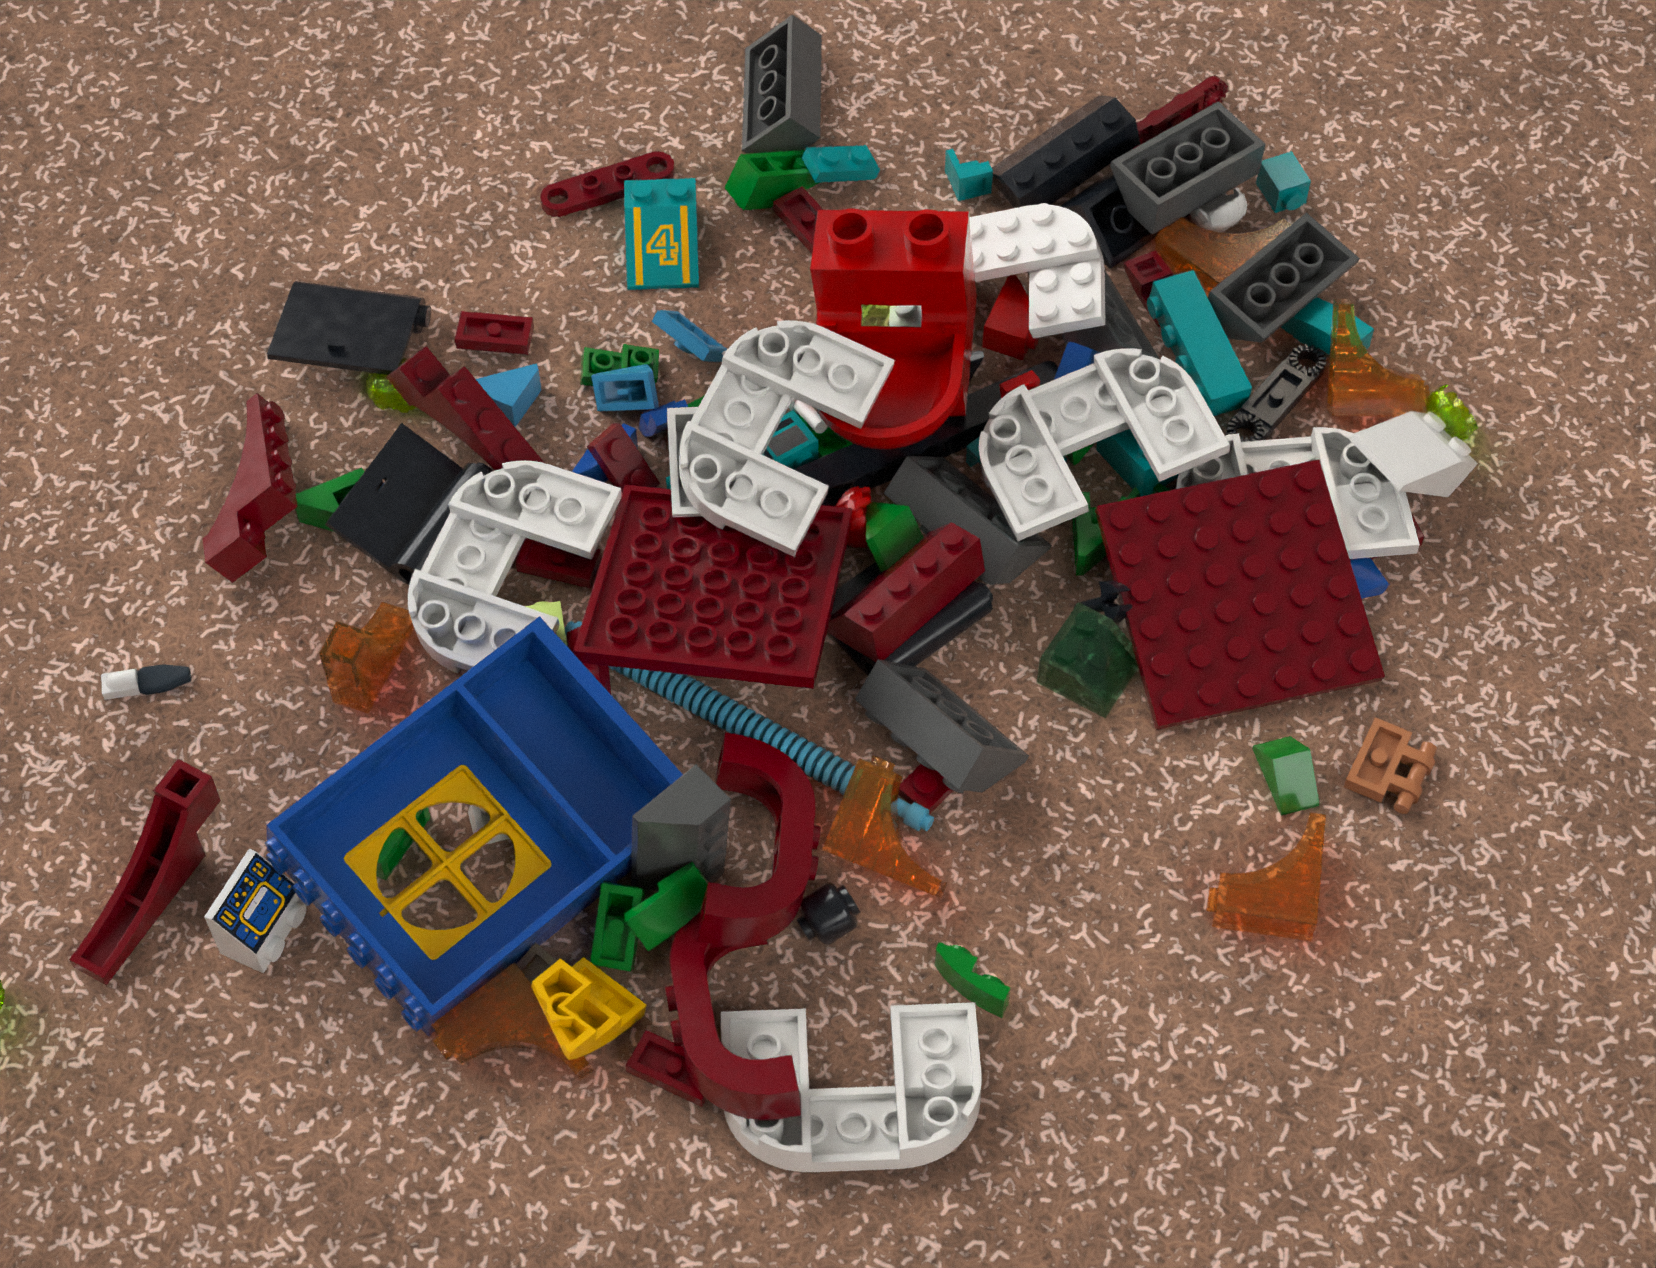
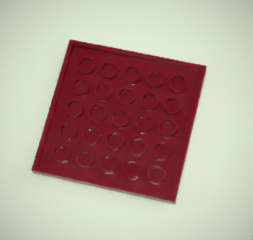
M1319 459L1098 505L1096 507L1095 514L1113 578L1130 589V591L1119 593L1118 596L1121 605L1133 604L1131 610L1126 612L1125 622L1156 730L1379 682L1384 679L1385 674Z
M624 485L622 498L615 514L573 652L582 663L814 689L851 528L852 508L821 505L793 557L727 525L722 530L703 516L673 518L671 489Z

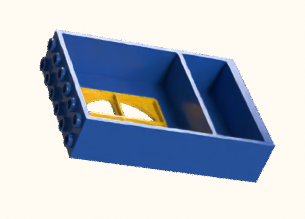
M539 616L266 825L267 841L265 845L269 852L266 854V858L277 873L282 875L286 872L296 883L292 886L293 890L305 905L309 906L313 903L322 913L319 919L326 930L333 937L340 934L347 942L349 947L346 950L352 960L360 968H364L367 965L377 977L374 983L383 996L388 1000L394 997L404 1008L401 1014L408 1025L416 1032L422 1029L429 1037L510 971L535 942L540 946L599 898L603 881L617 883L631 871L632 816L683 774ZM465 803L482 808L490 816V821L453 851L446 852L441 849L419 824L415 816L418 811L433 805ZM396 829H404L429 857L432 867L395 897L386 898L380 892L377 884L376 870L379 854L390 834ZM505 834L510 838L514 847V872L502 898L495 903H491L484 898L463 874L460 865L496 835ZM440 880H448L477 913V918L473 922L446 930L419 928L410 925L401 915L408 905Z

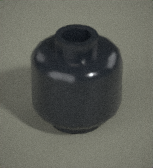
M828 882L803 897L800 905L803 915L796 920L809 940L816 936L823 944L829 945L857 927L856 915L861 912L844 885L837 887L835 884Z

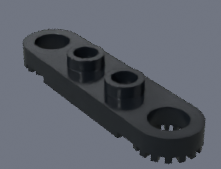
M1304 344V346L1299 345L1297 348H1294L1290 355L1276 367L1241 406L1237 414L1230 419L1225 435L1236 434V430L1239 428H1247L1254 435L1253 437L1250 436V439L1248 437L1243 439V436H1241V442L1266 440L1323 375L1326 366L1324 352H1321L1319 347L1316 349L1314 345L1310 347L1308 344ZM1310 359L1316 364V367L1313 366L1312 369L1310 367L1306 369L1304 366L1301 368L1302 365H1298V361Z

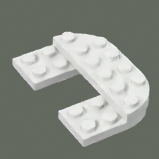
M1041 203L969 217L975 282L1029 272V330L1033 339L1105 325L1104 259L1091 227L1080 215L1060 206ZM890 306L889 326L921 327V306Z
M777 321V326L764 328L759 331L757 328H754L739 337L722 357L721 367L691 421H687L681 437L679 453L680 479L686 496L693 507L706 520L722 530L727 525L794 557L828 493L829 486L763 456L766 447L793 398L861 429L893 369L895 360L824 327L803 321Z
M1114 349L1094 355V363L1029 391L1025 384L1006 394L996 403L989 412V420L983 432L981 431L979 453L981 469L987 488H991L1017 541L1089 512L1088 503L1063 456L1119 432L1131 429L1159 482L1230 452L1228 440L1196 384L1183 368L1164 356L1161 359L1142 355L1141 349Z
M1313 427L1310 437L1241 442L1239 433L1225 435L1230 444L1229 453L1181 472L1178 475L1176 489L1319 459L1349 559L1417 554L1420 545L1406 492L1399 491L1349 440L1354 434L1352 432L1336 428Z
M536 461L502 463V469L490 472L484 476L482 472H479L465 482L448 504L450 514L421 571L414 570L409 584V614L417 637L426 652L440 665L458 673L460 668L467 671L539 616L556 633L560 626L557 617L496 596L525 537L592 560L622 498L621 488Z
M975 1002L891 1005L890 1019L895 1086L809 1089L806 1009L721 1012V1043L731 1053L753 1060L792 1055L801 1106V1116L776 1120L749 1119L724 1111L731 1132L738 1142L756 1158L772 1166L797 1172L904 1169L926 1165L944 1157L965 1140L977 1120L980 1109L982 1076Z

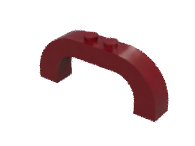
M725 732L717 763L715 783L722 790L753 797L761 802L772 814L775 821L772 871L770 879L752 887H734L708 882L700 912L697 941L723 946H742L759 943L776 936L788 927L796 917L808 880L814 881L816 877L819 857L812 855V850H817L821 826L814 825L816 805L812 785L796 762L779 749L763 741Z
M699 912L677 931L670 952L673 985L666 986L665 991L669 1012L677 1011L678 1020L671 1021L674 1047L683 1045L685 1061L691 1080L701 1094L720 1109L740 1117L758 1120H776L801 1116L799 1088L792 1055L761 1060L742 1058L727 1050L720 1042L716 1032L708 986V976L712 967L720 958L732 951L767 945L768 942L765 940L742 946H723L698 942Z

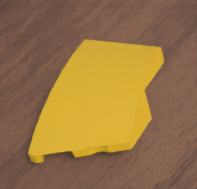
M584 957L572 967L560 958L534 979L531 985L564 1055L569 1060L585 1056L606 1045L634 1025L646 1012L647 1004Z

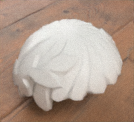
M1234 188V194L1228 196L1224 193L1191 212L1192 221L1203 232L1219 234L1236 225L1245 216L1247 201L1245 195L1238 188Z

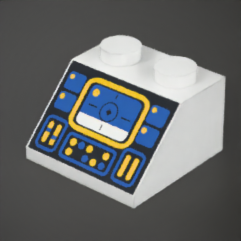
M248 849L204 918L220 954L264 973L270 962L277 961L281 956L285 945L284 940L291 929L297 928L302 923L306 914V905L294 892L292 886L295 883L286 875L277 873L270 862L251 849Z

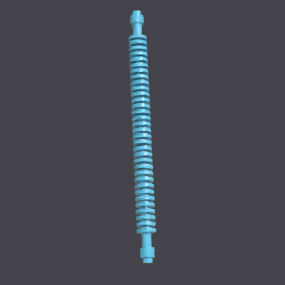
M570 621L565 627L566 636L567 632L581 626L582 622L577 621L574 623ZM609 666L610 669L623 674L638 684L640 683V685L649 688L654 693L657 692L658 695L666 697L667 700L674 702L676 705L683 706L687 711H691L697 716L700 715L706 721L709 720L711 724L717 725L722 730L726 729L728 733L751 737L772 745L796 762L807 776H813L814 780L822 781V784L827 787L831 786V789L836 792L840 790V794L844 796L849 795V799L857 800V803L862 806L866 805L871 811L875 810L881 816L888 810L903 818L904 824L917 831L920 829L928 831L934 822V817L929 814V809L916 802L911 805L896 797L897 788L895 786H888V783L884 780L879 781L878 777L870 776L869 772L861 771V768L856 765L852 767V763L844 761L843 758L835 756L830 751L826 752L821 746L817 747L815 743L808 742L806 738L800 737L795 732L791 733L789 729L782 728L780 724L773 723L772 720L765 718L759 713L756 714L754 710L748 709L745 705L739 704L733 699L730 700L728 696L722 695L719 691L713 690L707 685L705 686V684L696 681L691 676Z

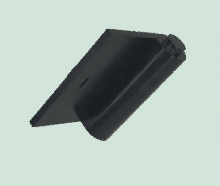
M295 281L267 352V358L270 360L389 375L402 364L411 334H420L423 327L429 326L431 306L426 305L425 298Z
M401 423L325 525L399 580L409 585L414 570L421 571L450 514L448 504L454 494L474 475L482 472L484 476L493 472V470L480 462L468 463L463 468Z
M877 562L836 589L831 616L882 573ZM973 581L884 661L911 666L920 664L993 610V595L989 588L981 582ZM832 636L858 667L869 676L876 662Z

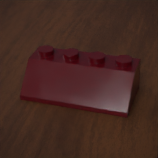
M952 522L928 532L920 542L889 569L884 570L830 617L827 632L874 662H877L878 659L885 660L985 572L980 538Z

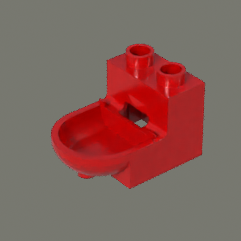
M854 208L818 210L810 266L817 308L816 325L895 360L893 369L861 429L816 409L820 418L835 433L856 445L872 449H896L915 444L927 438L938 430L949 416H966L977 299L969 211H936L931 209L887 211L859 210ZM862 305L921 306V327L862 326Z

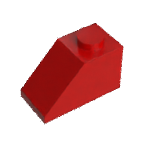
M1010 275L1007 277L984 324L982 348L1024 360L1029 348L1035 350L1039 338L1033 339L1029 330V296L1017 275Z

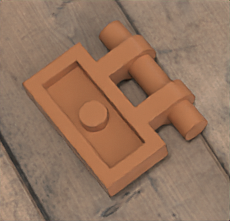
M1375 717L1346 778L1344 788L1382 803L1387 791L1392 792L1397 796L1393 808L1401 814H1408L1412 804L1419 801L1422 794L1421 784L1424 777L1432 772L1435 765L1433 757L1437 747L1433 743L1426 741L1421 744L1419 750L1408 746L1412 732ZM1399 763L1408 765L1410 768L1406 778L1395 774Z

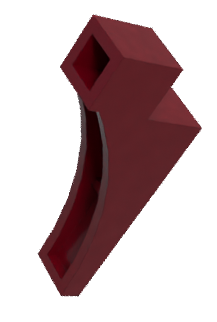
M425 346L386 377L409 406H415L454 433L495 471L503 468L502 463L511 461H536L544 463L465 366L450 375L428 347Z
M258 393L246 401V437L235 479L215 523L209 533L202 538L205 563L232 583L267 557L264 540L266 536L264 532L298 507L295 493L296 484L293 480L291 468L292 459L288 449L289 438L286 434L284 423L285 414L278 404L273 401L268 402Z
M177 759L153 790L155 794L132 857L102 913L69 959L74 968L106 986L206 856L197 831L217 807L221 799L212 776L180 759Z

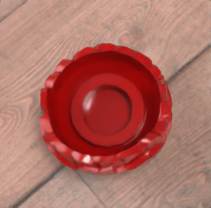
M859 486L850 488L835 505V507L852 508L851 528L847 545L850 547L867 548L868 546L866 542L867 505L871 503L870 487L859 488Z

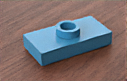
M660 310L656 312L652 322L675 339L674 344L676 347L686 353L695 354L702 361L722 362V353L727 348L678 311Z

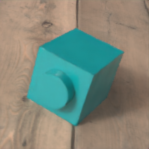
M1292 151L1262 160L1256 184L1274 213L1286 209L1295 210L1307 202L1311 180Z

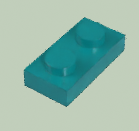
M867 145L808 147L802 156L815 183L872 180L877 178L880 171Z

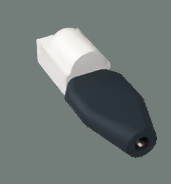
M166 664L143 667L139 671L137 669L101 674L104 700L140 695V693L149 695L167 692L191 682L189 667Z

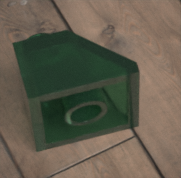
M1078 602L1040 657L1037 683L1106 718L1139 668L1132 643L1118 625L1107 616Z

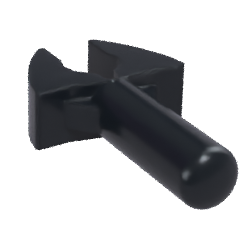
M1112 580L1099 582L1101 589L1100 597L1078 602L1074 606V613L1077 617H1086L1104 612L1106 624L1121 622L1126 617V612L1131 610L1133 604L1118 605L1114 603L1119 593L1130 591V589L1126 585Z

